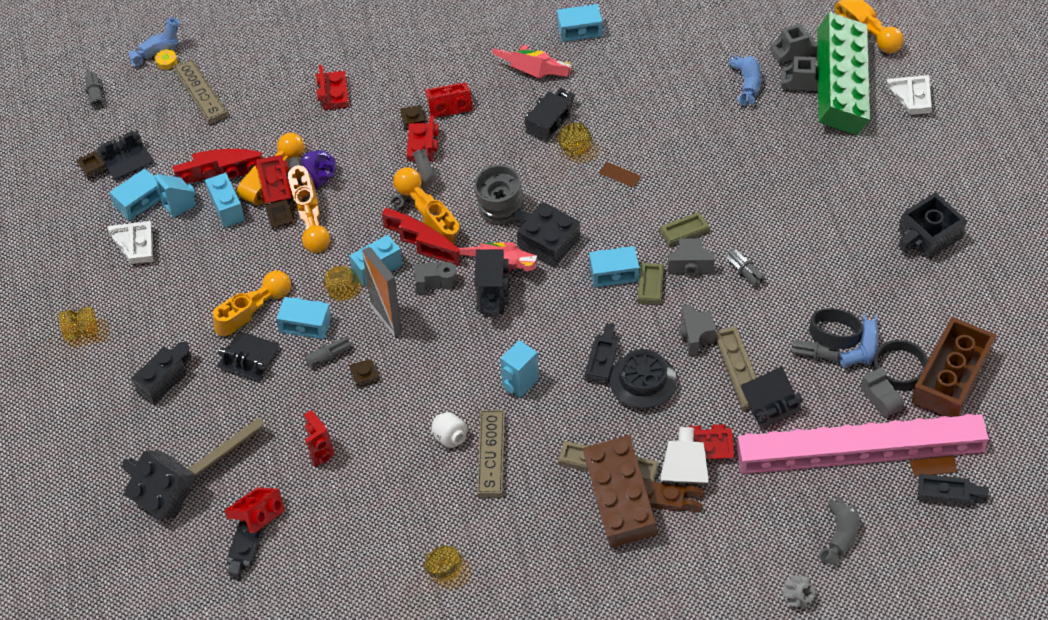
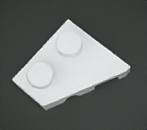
M929 75L887 79L889 90L910 115L932 113Z
M151 221L108 226L109 235L130 264L153 262Z

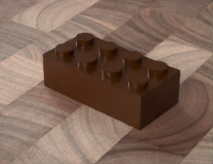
M951 317L915 385L911 403L942 416H960L993 351L997 334Z
M626 435L582 448L610 548L659 535L631 436Z

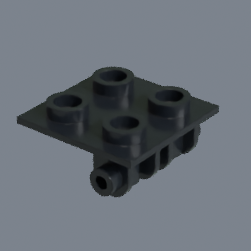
M131 130L123 135L124 139L118 136L119 141L113 138L112 142L101 143L100 147L97 148V153L114 180L154 163L142 144L138 131L133 132Z
M238 331L229 347L220 348L219 356L222 359L218 363L217 368L260 381L280 344Z
M782 366L740 385L760 430L802 410L800 403L803 402V398L800 394L794 393Z

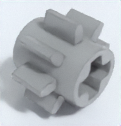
M791 575V580L784 583L783 597L789 599L788 605L807 607V603L814 599L815 586L809 583V577Z

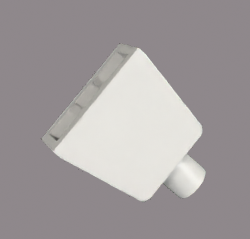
M679 427V441H668L661 482L708 484L704 443L693 442L694 428Z

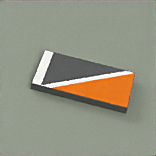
M367 247L362 250L370 305L396 338L402 334L395 277L373 249Z

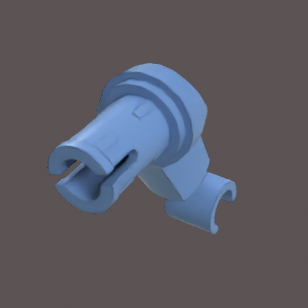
M167 18L163 34L151 36L137 47L138 52L136 50L129 52L131 64L134 67H138L143 63V58L148 59L162 50L175 49L179 43L177 31L180 21L176 18Z
M733 55V58L729 60V66L732 69L741 70L744 77L742 93L738 97V102L743 106H746L747 103L752 105L755 103L754 97L757 96L762 84L760 64L752 56L742 58Z
M863 315V330L858 348L839 353V362L843 368L857 363L868 365L874 361L879 340L876 315H874V320H867L866 315Z

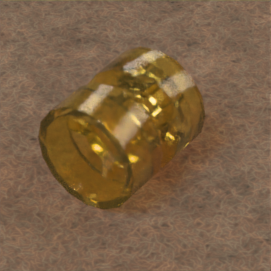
M93 306L81 307L77 312L73 309L59 311V324L64 341L78 339L79 335H82L84 338L98 335Z

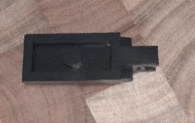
M606 323L603 335L598 334L595 336L584 375L585 380L608 384L618 348V338L614 337V324Z
M919 474L917 500L960 505H974V503H987L989 487L975 486V483L970 482V479Z
M239 521L226 562L227 565H230L228 573L231 580L240 581L244 568L249 569L250 566H253L266 525L257 532L250 533L246 521Z

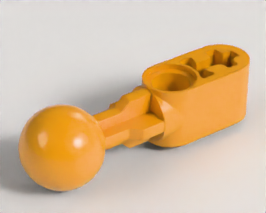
M840 0L835 3L834 9L837 15L867 25V33L877 37V46L882 52L892 54L899 51L903 46L904 37L902 32L892 26L884 28L881 25V21L876 18L874 9L865 1Z
M296 133L282 135L277 142L278 152L275 156L282 155L283 161L294 157L300 158L305 150L303 139ZM255 165L240 182L236 193L238 197L258 206L264 200Z
M294 166L289 171L288 178L300 218L305 221L307 228L302 235V244L311 253H321L329 247L331 237L328 230L319 225L318 198L311 175L305 167ZM300 177L304 186H301L299 183ZM310 196L307 202H301L303 197Z
M410 167L399 169L393 177L395 190L401 195L411 196L415 201V207L423 216V223L454 243L460 227L459 222L441 201L434 200L431 195L426 194L421 189V176L415 169Z
M279 270L271 271L265 275L262 287L258 290L250 291L247 294L238 293L216 307L213 311L215 333L220 336L232 334L252 319V314L264 305V301L269 298L282 299L286 297L291 290L289 276Z

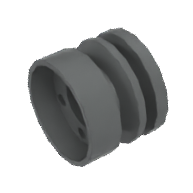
M497 164L488 166L476 176L474 188L479 212L483 219L497 225L513 222V215L518 209L523 211L525 206L521 180L516 170L507 165Z

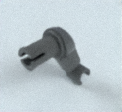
M420 149L413 152V156L418 168L417 172L422 180L421 189L425 192L436 177V169L431 167L426 149H422V152ZM394 195L391 198V204L396 200L401 201L396 210H402L405 205L404 202L410 203L413 201V198L411 196Z
M839 496L834 497L838 503L832 498L828 502V508L836 515V532L828 543L830 548H823L818 555L823 563L828 562L830 565H836L839 561L838 555H844L856 541L860 522L856 508L847 506Z

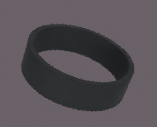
M824 308L814 312L809 326V334L816 342L834 349L855 347L860 342L863 324L858 317L845 310ZM824 321L838 322L850 327L856 333L849 336L833 335L823 331L816 324Z
M892 340L878 348L874 358L873 371L879 369L877 360L880 356L892 350H903L913 354L920 360L923 370L928 360L926 354L918 345L906 340ZM921 374L914 379L905 381L895 380L887 375L886 379L893 386L894 390L907 391L915 388Z

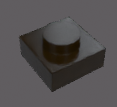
M421 105L400 108L404 130L409 129V123H425Z
M96 150L76 160L78 167L87 179L107 170L105 163Z
M287 199L265 205L271 227L293 221Z
M372 358L349 365L357 389L379 382V376Z

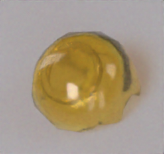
M573 122L565 125L559 131L557 140L561 149L568 156L579 157L592 147L593 138L583 123Z
M345 265L331 268L323 277L324 288L329 293L330 298L334 300L349 299L357 294L360 287L355 271Z
M443 545L436 547L432 552L426 554V563L423 564V567L433 580L442 583L457 578L463 567V557L455 547Z

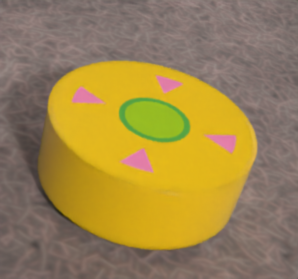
M162 50L155 56L156 64L160 69L169 70L177 64L176 54L172 50Z

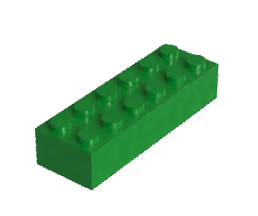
M829 12L817 28L818 123L858 135L870 120L867 25Z

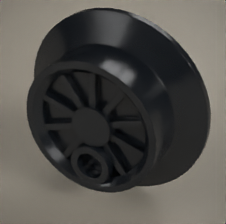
M637 349L626 354L613 366L609 378L610 388L615 397L630 407L640 409L653 408L666 402L674 393L677 381L676 373L671 364L659 353L649 349Z

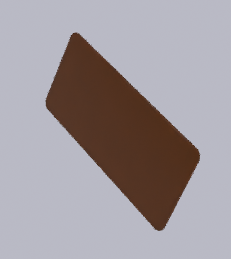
M606 162L599 172L603 176L631 187H635L641 178V175Z
M952 455L910 460L914 476L958 471L954 456Z

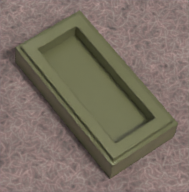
M699 211L659 227V232L670 248L678 245L679 239H692L709 233L710 226Z
M641 263L637 304L661 305L664 264Z

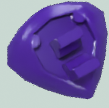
M323 150L310 151L304 154L301 159L302 166L311 175L316 188H320L334 176L337 162L329 153Z

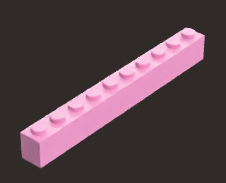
M966 414L958 417L918 418L912 421L895 420L889 423H867L856 426L843 425L833 428L819 427L811 430L772 431L765 434L748 433L738 436L737 454L741 474L983 453L986 450L989 439L982 414Z

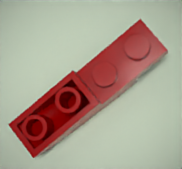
M215 149L192 154L193 161L172 167L175 177L182 178L186 184L209 179L224 173L227 174L229 179H234L248 174L255 166V160L262 159V154L259 151L248 149Z

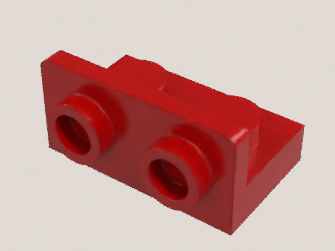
M319 65V73H316L315 76L316 84L321 88L317 89L318 102L322 101L323 110L349 107L346 72L324 73L323 65Z
M466 82L425 89L430 116H434V118L473 110L470 89Z
M429 116V123H409L407 162H415L413 152L420 149L421 152L422 149H426L429 162H433L434 153H438V140H435V137H439V124L435 123L434 116Z
M282 155L256 159L255 165L264 204L287 199V202L290 201L293 194L286 175L289 173L287 161H283Z
M310 410L304 414L306 422L304 429L309 435L305 439L311 462L316 467L319 464L328 462L335 453L328 429L316 414Z
M725 424L711 425V429L702 430L701 426H688L694 428L693 442L704 443L706 460L734 458L732 428H726Z
M256 487L225 509L227 519H236L240 522L246 521L250 533L257 532L285 511L279 489Z

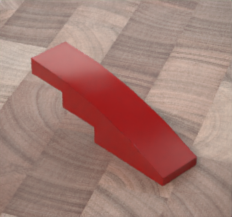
M385 207L382 213L383 226L385 229L398 232L400 234V241L416 245L417 254L443 262H450L456 266L460 265L459 248L446 237L408 215Z

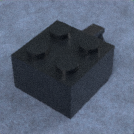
M935 192L907 209L901 215L898 231L904 236L900 238L898 247L904 253L917 247L930 259L963 238L967 219Z
M544 202L531 214L518 209L513 215L514 224L520 227L517 230L518 247L524 252L536 255L537 259L554 268L580 239V221Z
M476 249L474 277L477 297L476 310L480 314H484L486 318H496L499 314H504V305H509V259H504V249Z
M159 450L143 451L139 461L134 458L124 459L121 466L123 470L131 475L123 495L159 520L177 517L197 476L169 455Z

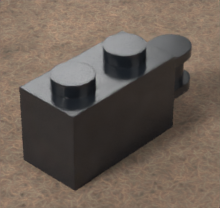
M560 88L555 94L548 91L543 98L541 97L533 110L526 114L524 118L526 133L548 143L571 116V104L575 99V93H567L564 88Z
M180 342L171 350L164 346L132 377L136 393L155 405L186 375L184 366L192 358L189 344Z

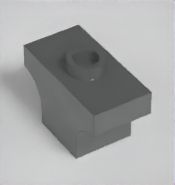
M799 23L782 28L780 37L770 44V51L780 64L793 60L794 56L803 57L816 53L817 44L810 33L806 32L802 24Z
M794 56L792 65L782 68L781 89L818 91L816 57Z
M702 238L679 239V248L675 252L668 253V275L714 274L715 255L704 249Z
M691 304L682 305V324L679 325L680 336L685 338L689 357L698 356V351L701 347L715 344L716 329L712 311L698 312L692 308Z

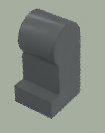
M450 262L414 264L416 295L425 294V289L439 287L451 289L457 284V269Z
M879 368L863 376L861 391L882 416L888 417L904 409V401L886 379L887 374L884 370Z

